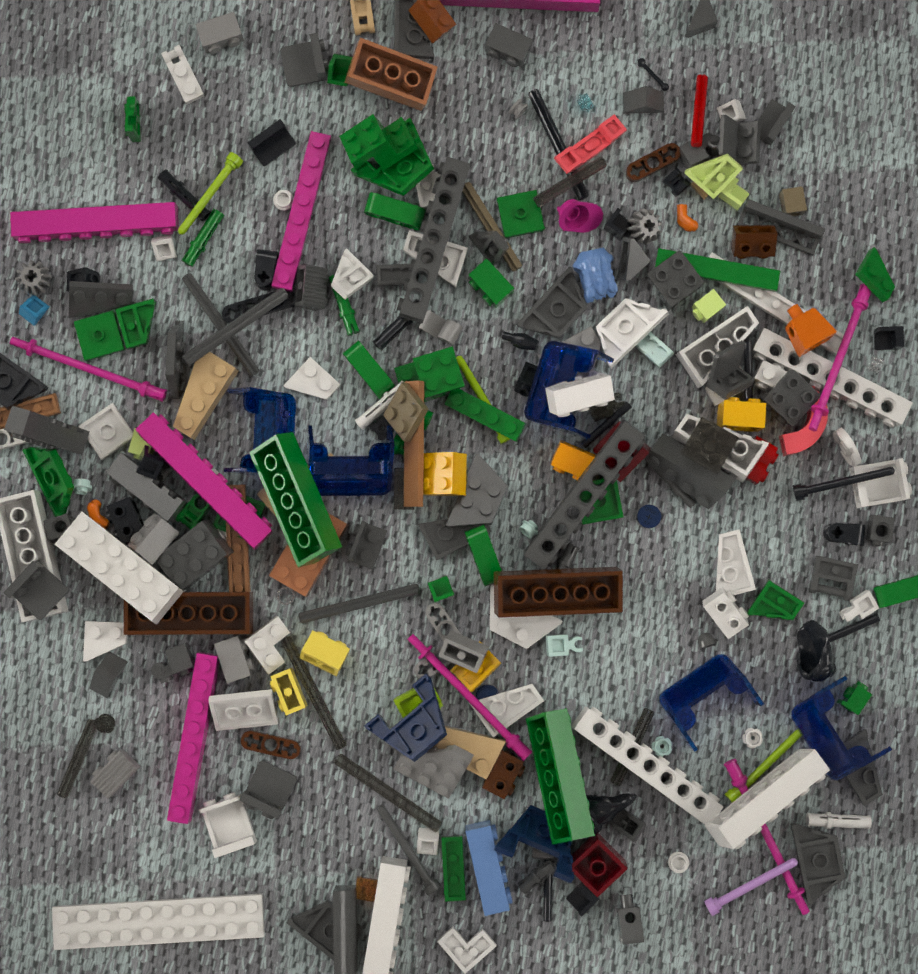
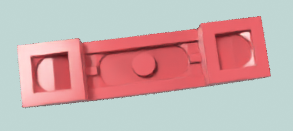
M614 114L601 123L596 130L572 147L566 148L555 156L554 159L564 172L568 174L602 152L623 135L627 129Z

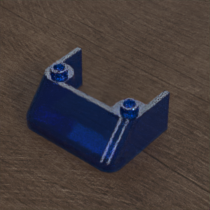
M558 341L548 342L543 348L525 406V417L532 422L590 439V434L575 428L576 418L574 414L570 413L569 416L558 417L549 412L545 388L563 381H575L577 372H589L593 368L596 359L613 363L614 358L595 349Z
M252 387L228 389L229 394L242 395L244 409L248 413L255 414L253 449L276 434L293 432L295 435L296 401L293 395ZM246 454L241 458L240 468H224L226 473L258 475L250 454Z
M308 425L307 465L320 495L382 496L389 493L392 484L395 447L392 426H387L386 443L373 444L369 449V456H328V450L324 444L314 443L312 425Z
M724 654L713 656L666 688L659 695L661 707L689 748L694 752L698 748L686 732L696 722V716L691 707L720 687L726 685L729 691L734 694H741L746 691L756 705H764L746 676Z
M846 676L816 692L796 705L791 711V718L809 748L815 749L830 769L826 773L827 777L834 781L845 778L892 750L889 746L874 756H871L863 746H854L847 750L826 717L825 712L829 711L835 703L831 690L843 684L847 680Z

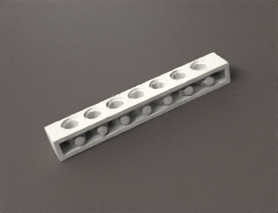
M766 328L760 331L752 347L754 359L760 362L765 360L787 372L795 370L811 386H815L816 390L824 389L825 377L830 373L833 362L812 351L798 357L790 340ZM770 347H776L779 355L773 356L770 353ZM789 356H794L797 359L796 366L789 363ZM808 365H812L815 368V375L807 372ZM843 367L839 370L830 397L838 400L841 398L845 400V404L851 408L857 409L859 407L865 410L864 414L871 418L878 417L882 419L883 424L892 428L903 424L913 402ZM845 384L851 385V394L844 390ZM864 393L870 395V403H866L863 400ZM883 402L889 405L888 412L882 410L881 405Z
M585 706L571 725V728L703 824H707L723 809V806L718 803L720 799L711 792L708 795L702 791L703 786L695 780L692 782L686 780L685 777L687 775L677 767L675 770L671 769L668 766L670 764L669 761L662 756L656 758L651 754L653 750L644 743L640 746L634 742L636 740L635 736L628 731L625 733L619 731V725L610 718L608 721L604 720L601 717L603 713L592 706L589 709ZM596 723L602 724V730L599 733L593 732V727ZM618 735V744L611 746V737ZM634 747L636 750L635 755L632 758H628V749ZM647 760H652V767L649 770H645L644 763ZM664 772H668L669 779L666 782H661V775ZM685 784V792L678 794V787ZM702 797L701 805L695 807V799Z

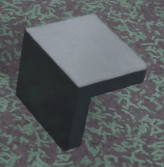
M617 208L606 222L604 230L620 241L631 224L628 222V219L620 214L621 210Z
M903 326L878 327L874 330L875 350H899L905 347Z
M145 445L137 461L136 473L156 480L163 466L164 459L148 453L149 446Z
M581 882L566 899L582 917L599 900V897H596Z

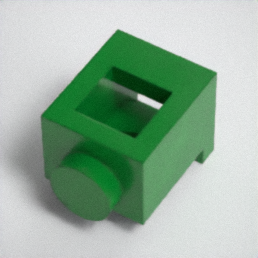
M857 681L852 687L848 686L843 693L844 699H838L837 703L851 713L859 715L872 694L867 691L868 687Z

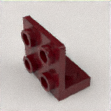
M619 421L593 448V452L596 455L622 421ZM623 440L618 444V449L622 451L629 448L628 441ZM644 443L639 451L635 449L631 455L633 459L626 468L622 466L619 470L620 476L617 480L620 483L649 454L650 447L646 443ZM609 457L605 463L609 467H613L616 465L617 460Z

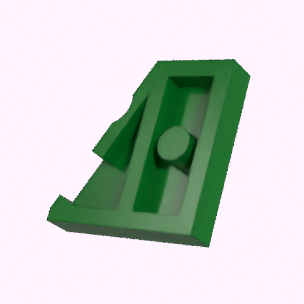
M135 96L127 97V104H124L126 115L125 133L132 142H141L139 101Z
M152 298L115 309L126 349L129 350L148 344L156 303L155 299Z

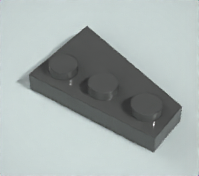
M394 0V50L414 58L434 59L435 56L433 50H431L429 38L408 11L417 0Z

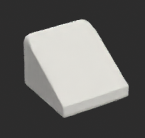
M734 99L717 107L720 118L721 115L726 114L736 122L746 119L739 100Z
M172 234L152 238L151 244L156 261L177 257Z
M419 828L418 854H438L439 829Z

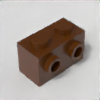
M733 225L731 242L733 256L740 259L748 257H758L761 259L775 257L778 234L775 226Z
M502 749L487 780H484L482 788L505 800L507 795H512L516 787L513 784L516 777L520 778L525 770V766H523L524 761Z

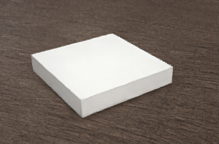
M111 403L78 426L81 429L90 431L87 440L101 460H104L129 443L133 436L132 429L114 403Z

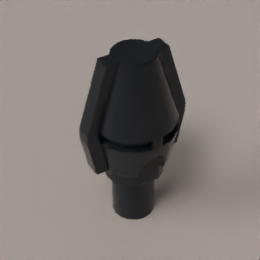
M504 331L502 335L503 340L510 341L513 346L522 350L535 351L539 343L537 339L525 333L512 334Z

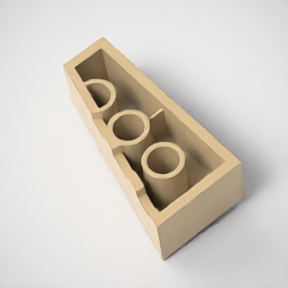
M211 352L194 363L173 427L195 440L239 371Z
M445 725L447 736L434 747L445 749L449 745H456L470 752L474 756L467 770L487 780L506 742L505 739Z

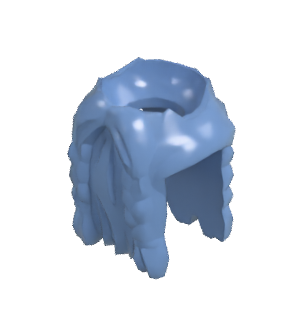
M604 247L579 253L572 265L574 271L579 274L584 299L587 303L594 302V299L602 300V297L606 298V295L610 299L614 298L618 291L613 270L611 269V262L614 258Z

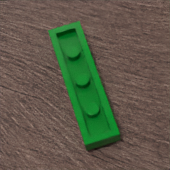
M461 389L451 391L445 402V405L516 442L527 424Z

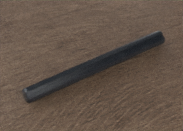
M534 89L529 92L528 96L558 155L566 149V146L539 90ZM577 169L566 174L578 200L586 199L589 193Z

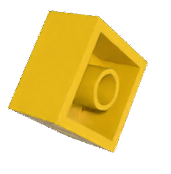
M730 397L718 404L717 426L726 427L732 431L759 432L765 428L766 403H760V399L740 401V398Z
M457 452L424 453L423 495L466 496L467 454Z

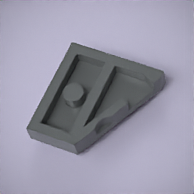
M475 231L469 235L470 240L493 266L500 262L509 249L507 240L500 236L497 231Z

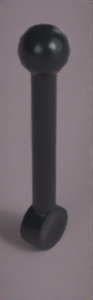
M640 58L637 62L638 66L643 67L661 85L663 91H667L669 85L664 83L645 64L644 58Z

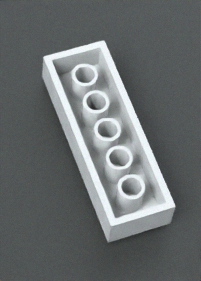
M31 490L0 498V532L12 583L32 561H39L61 581L53 543L48 540L43 522L47 518L40 491ZM65 596L45 617L69 612ZM17 600L21 622L38 620Z
M83 512L77 516L55 543L58 548L155 624L159 623L184 592Z
M798 749L704 826L719 846L739 849L746 843L745 840L750 835L754 836L762 830L761 826L766 822L770 823L778 817V812L791 807L794 804L793 800L808 793L811 785L824 780L825 774L830 769L815 749Z
M382 857L363 974H393L390 968L394 969L397 954L393 947H398L400 929L396 928L397 925L401 926L404 908H400V904H405L407 887H403L404 882L408 883L411 866H407L408 860Z

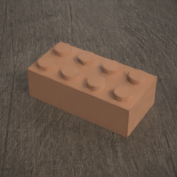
M360 37L344 83L422 111L426 106L438 67Z
M329 514L340 540L349 525ZM287 544L269 576L307 597L332 554L314 564L297 567Z

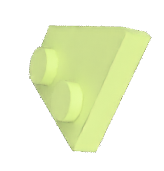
M727 153L685 170V174L709 196L715 199L743 170V167Z

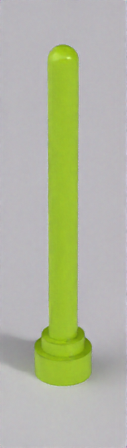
M230 152L225 158V167L178 228L179 234L183 235L187 232L231 171L239 169L242 165L243 160L237 154Z
M457 356L459 368L476 396L491 405L464 358ZM496 432L500 444L510 440V438Z
M795 730L747 777L746 785L748 788L802 736L801 730ZM734 787L732 790L729 789L724 795L733 803L742 794L739 788Z

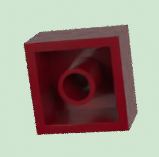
M599 833L590 837L572 854V872L596 897H599L628 869L626 860Z

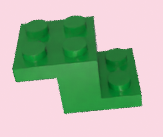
M372 114L339 136L355 168L373 157L382 169L386 170L418 149L402 117L384 128L376 116Z
M453 346L413 358L412 363L394 368L398 383L401 381H424V402L443 397L447 392L465 387Z

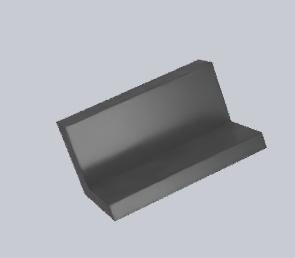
M771 99L758 120L761 123L760 140L771 146L796 106L789 102L785 107Z

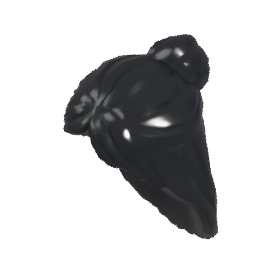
M807 621L797 633L799 650L796 662L799 672L804 679L821 682L832 677L836 672L829 634L816 621Z
M635 793L620 794L614 797L586 795L590 804L591 820L594 823V834L599 833L602 830V825L609 823L619 812L631 805L636 800L637 795Z

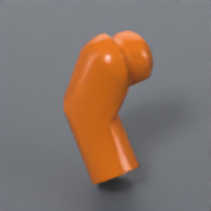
M94 499L87 505L89 517L102 528L107 529L110 522L100 514L101 502Z

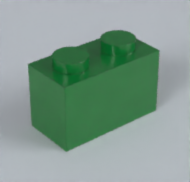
M487 258L468 274V279L470 280L468 284L473 290H479L484 295L482 299L488 306L493 305L497 308L514 292V287Z

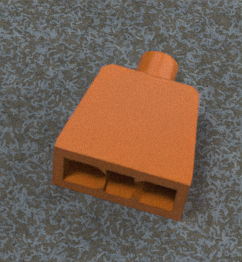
M795 304L787 310L792 320L785 327V330L798 357L827 342L837 332L816 308L803 312L799 305Z

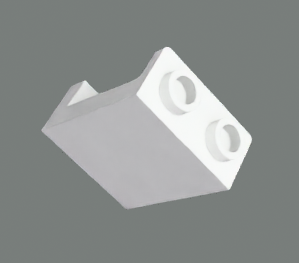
M903 458L849 468L850 476L887 467L895 469L893 475L852 484L857 508L910 499L912 487L907 482L908 466L903 461Z
M235 792L223 796L224 800L218 802L215 799L203 803L204 807L199 809L200 813L203 814L214 847L212 849L214 858L252 846L257 842L247 809L243 806L244 802L240 801L242 794L236 795Z

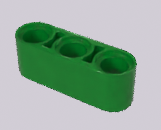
M370 192L364 209V214L413 230H420L426 210L420 206Z
M359 340L343 352L346 359L379 399L384 396L386 391L389 392L395 387L391 379Z
M483 524L464 533L482 582L486 587L494 583V571L502 570L488 532Z
M918 575L874 587L873 590L879 608L918 598Z

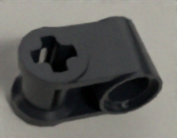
M257 250L254 279L261 290L268 291L272 289L271 285L279 258L278 251ZM267 276L268 279L265 280V283H262L261 279Z
M853 523L828 524L823 530V536L830 542L864 546L866 525ZM832 530L838 531V535L832 534Z

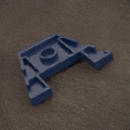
M428 674L422 676L412 685L423 702L390 729L379 714L364 725L367 730L414 762L447 736L432 679Z
M530 805L513 827L497 843L494 850L512 858L517 843L520 841L558 858L553 876L572 883L574 872H572L573 856L570 852L571 841L552 845L545 811Z

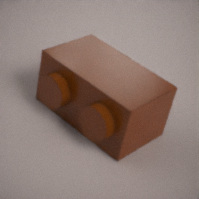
M417 0L408 10L432 44L457 25L440 0Z

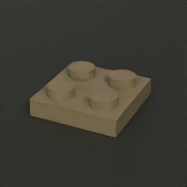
M401 382L383 416L403 441L410 442L429 409L408 383Z

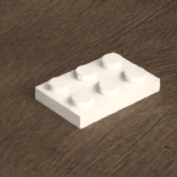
M272 689L209 696V706L216 731L278 724V715Z

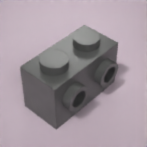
M495 23L485 44V52L494 59L501 58L512 67L519 66L522 68L532 47L533 39Z

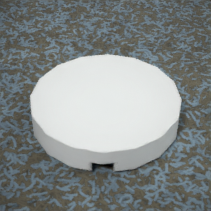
M842 427L833 431L835 443H839L840 453L847 463L854 467L861 464L860 454L849 434Z

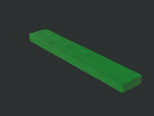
M658 248L654 268L677 251ZM683 253L702 279L773 292L777 291L780 270Z

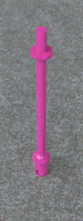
M865 284L860 285L858 294L851 303L854 310L817 405L811 406L810 410L814 413L809 425V430L817 431L822 416H828L829 410L825 407L861 312L867 310L869 306L868 300L871 290Z
M16 337L10 339V344L25 349L27 356L31 357L33 353L135 389L142 397L148 396L160 402H163L166 398L167 390L151 385L149 381L140 383L40 347L35 339H31L30 342Z
M414 634L407 639L421 653L418 658L422 659L425 657L505 739L508 749L511 748L522 761L532 753V750L519 739L520 736L518 734H511L430 651L433 648L432 645L427 648Z
M736 758L727 761L724 766L732 779V786L739 788L741 794H744L749 790L746 785L747 776L743 775ZM765 823L761 826L762 830L760 832L777 866L785 861ZM789 870L782 873L790 889L787 897L795 899L802 915L809 913L810 910L801 895L805 892V889L797 887Z

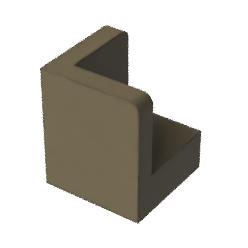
M803 187L782 189L779 193L782 212L791 216L803 215L807 211Z

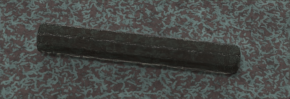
M599 157L536 195L533 198L536 206L541 207L605 168L607 164L604 158Z
M648 708L643 709L632 733L636 737L634 742L639 745L654 716V711ZM634 747L628 749V758H632L635 755L636 750ZM618 762L610 779L611 783L620 786L628 768Z
M88 719L58 789L57 795L59 797L68 798L99 725L97 720Z

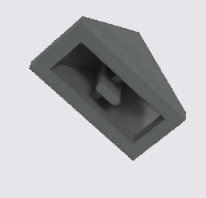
M700 0L685 37L689 38L715 28L718 20L710 0Z
M647 86L624 92L623 114L664 113V92Z
M622 236L618 277L624 280H631L651 260L635 239Z
M109 652L94 671L89 689L108 698L128 661Z
M626 809L619 812L608 823L635 843L646 826L642 819Z

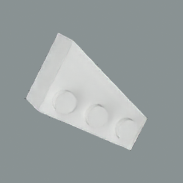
M595 370L590 371L588 377L582 378L579 375L575 377V381H563L545 388L549 412L558 417L569 416L570 412L576 410L577 412H584L589 410L591 406H606L609 401L615 400L611 376Z

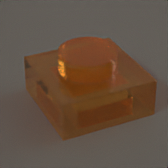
M358 876L356 880L357 899L374 902L378 879Z

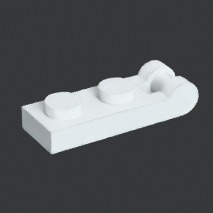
M180 45L175 46L169 52H162L161 54L186 105L204 97L203 91ZM179 57L180 61L173 64L172 59Z

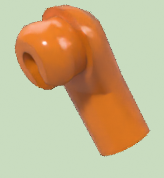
M677 205L678 225L685 231H696L698 229V222L687 215V205Z

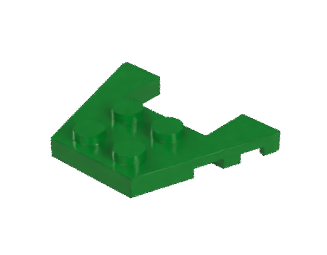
M408 118L405 122L418 146L417 150L386 170H383L381 166L375 169L366 161L358 167L351 169L353 175L405 196L432 172L434 167L411 118Z

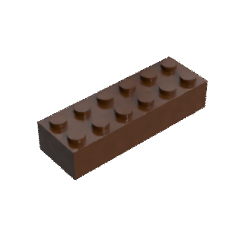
M618 567L494 571V613L498 618L623 612V571Z
M183 592L158 624L153 623L124 600V635L253 634V592Z

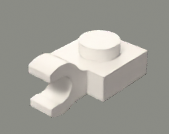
M865 590L850 600L852 606L841 610L839 615L842 620L845 619L847 622L857 615L859 618L864 619L879 609V606L871 592Z

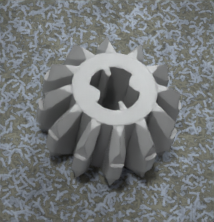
M640 209L639 212H634L632 214L633 218L628 220L631 226L627 230L632 231L630 237L636 238L637 243L643 242L644 244H649L651 241L658 239L657 235L662 233L659 226L663 224L657 221L660 216L654 215V210Z
M30 260L29 266L22 263L24 269L22 271L17 270V273L21 276L15 278L20 283L18 288L24 290V293L27 295L32 292L34 296H38L39 290L45 293L44 285L47 287L51 286L46 281L52 278L50 274H47L49 268L43 267V263L40 261L35 264L34 261ZM35 274L37 277L34 278L32 282L30 279L33 278Z

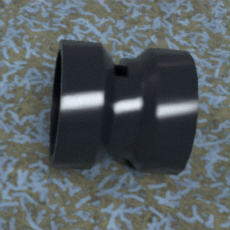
M678 168L673 170L662 181L665 186H669L672 189L671 193L675 197L680 195L691 184L688 179L682 177V172Z

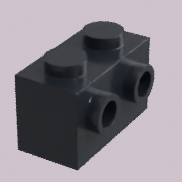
M127 497L106 506L108 509L106 512L107 519L115 527V531H113L114 536L124 545H127L131 537L144 526L135 500L132 497Z

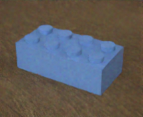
M490 820L465 825L484 915L488 916L509 911V904L513 902L510 887H505L504 884L508 880L505 866H500V862L503 861L502 853L494 850L496 846L495 841L498 840L495 824L491 825Z

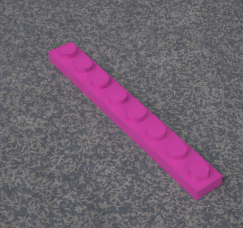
M313 131L310 133L271 285L272 288H284L285 291H293L331 135Z

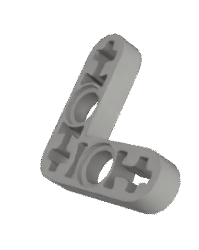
M432 603L426 608V616L443 642L447 635L441 633V626L445 623L450 624L454 632L461 634L440 604ZM433 606L434 608H440L439 615L441 618L444 615L447 617V620L441 621L438 626L434 623L438 621L436 616L431 617L429 614L431 613L430 608ZM442 647L434 651L433 654L436 656V654L441 651ZM426 658L419 661L414 668L415 675L418 678L425 675L418 673L420 670L419 666L422 664L425 667L430 664ZM447 660L444 663L445 667L452 662ZM433 667L427 670L430 677L439 672L437 669L433 670Z

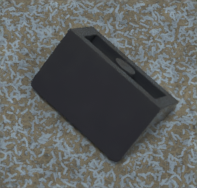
M281 119L247 142L263 166L268 165L296 145L295 140L287 131Z

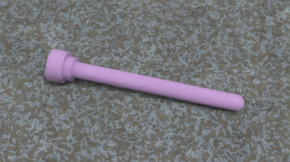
M791 858L720 898H708L704 901L710 914L714 916L720 913L719 910L722 909L723 905L797 866L798 861L795 858Z

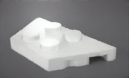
M625 298L596 326L609 367L612 369L669 315L668 311L663 308L662 310L652 308L648 304H639Z
M491 584L490 630L527 649L563 622L552 615L498 618L494 613V585Z

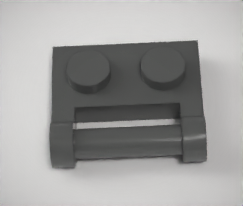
M816 556L808 592L814 594L820 592L843 597V600L850 601L858 564ZM819 578L846 583L845 589L818 584Z

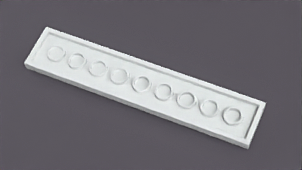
M263 893L52 907L54 950L261 938L265 936Z

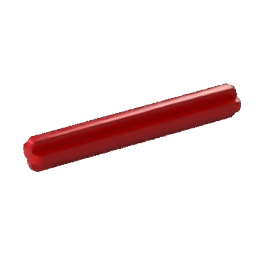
M699 74L696 81L691 134L692 147L702 146L708 76L705 74Z

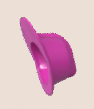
M570 199L557 207L559 226L564 231L590 232L596 229L603 220L602 209L594 203Z

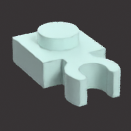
M568 634L546 635L547 656H568L569 649L574 652L583 651V648H576L574 645L577 640H582V637L573 636L568 640Z

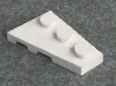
M409 230L403 251L416 260L418 252L414 250L417 240H422L423 234ZM431 236L427 237V240L431 244H436L438 242L437 238ZM447 242L438 276L456 288L468 248ZM429 255L421 257L424 263H431L433 261Z
M740 529L719 534L716 591L723 587L726 592L730 590L733 595L756 590Z
M533 684L479 699L505 728L544 702ZM471 705V707L474 709V711L481 719L485 727L488 729L492 737H495L497 734H499V732Z

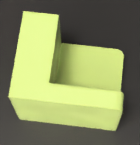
M735 177L720 192L718 197L738 211L749 196V193L737 185L739 179Z

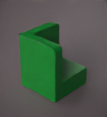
M333 54L329 63L327 83L348 86L344 82L352 57Z
M448 576L428 582L434 602L454 595Z

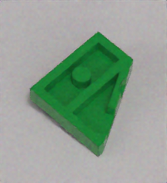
M873 247L867 252L855 275L883 303L889 299L895 285L877 249Z
M768 579L748 609L747 614L794 620L804 602Z

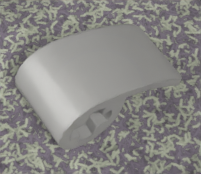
M427 310L423 324L420 323L419 325L421 330L451 346L454 345L463 328L455 321L445 320L430 310Z

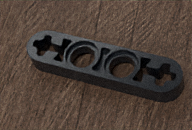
M293 288V291L291 292L293 295H296L295 288ZM274 292L225 306L222 311L223 319L229 324L233 321L230 317H226L229 314V310L232 309L234 312L240 311L238 307L242 306L244 314L248 304L253 303L257 305ZM295 297L293 302L286 299L283 301L284 305L280 303L264 315L294 307ZM235 314L234 318H238L241 314Z

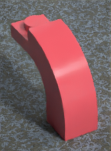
M809 409L806 422L799 431L779 436L783 456L796 454L811 447L824 432L828 416H822L817 431L809 430V425L814 413Z

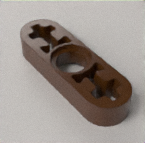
M668 143L630 163L626 169L627 179L631 182H639L675 163L681 154L680 147L675 143ZM668 149H670L671 151L675 150L676 153L674 154V158H672L671 155L667 156L664 159L666 163H663V159L661 156L666 155ZM656 158L659 162L658 167H649L648 159ZM643 162L645 169L639 172L638 177L635 174L631 175L632 168L635 170L642 168L641 163Z
M254 730L245 732L241 737V745L247 750L286 759H295L301 752L300 744L293 739ZM250 734L253 735L255 740H260V736L264 737L261 742V749L258 748L259 743H252L249 746L245 738L249 737ZM274 739L277 743L276 749L273 751L268 750L265 747L266 740ZM280 741H284L283 746L289 747L291 744H294V748L297 749V752H293L292 755H289L288 750L282 749V753H278L281 747Z

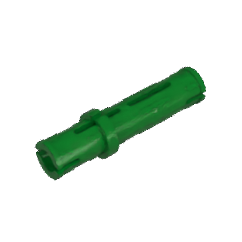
M213 208L194 241L190 242L191 246L182 258V262L188 266H194L200 254L206 250L207 242L225 216L223 213Z
M334 275L329 277L330 283H332ZM333 289L340 310L339 316L340 319H343L347 335H353V331L354 334L359 333L360 330L354 317L356 313L351 308L349 299L345 300Z

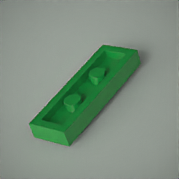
M462 835L441 836L445 902L466 901Z

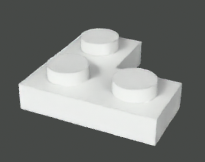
M275 616L243 640L268 675L285 663L274 647L277 642L290 633L279 616Z
M454 926L437 940L464 974L497 946L483 928L468 942Z

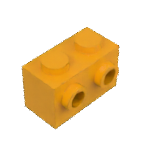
M560 440L551 460V465L554 466L553 470L564 474L566 471L573 474V479L578 480L596 455Z

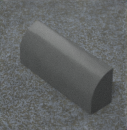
M335 885L333 890L334 974H357L356 885Z

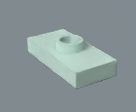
M652 332L635 346L658 368L674 354Z

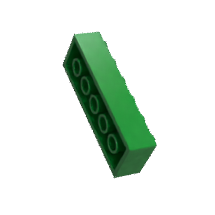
M294 433L276 434L250 451V456L297 567L314 564L342 548V544Z
M567 708L547 711L526 718L552 845L595 836L594 823L591 820L589 811L590 804L586 798L584 788L585 781L581 775L580 759L577 756L576 740L572 733L571 717L568 714Z

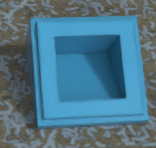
M32 295L20 306L19 315L35 326L50 306L37 296Z

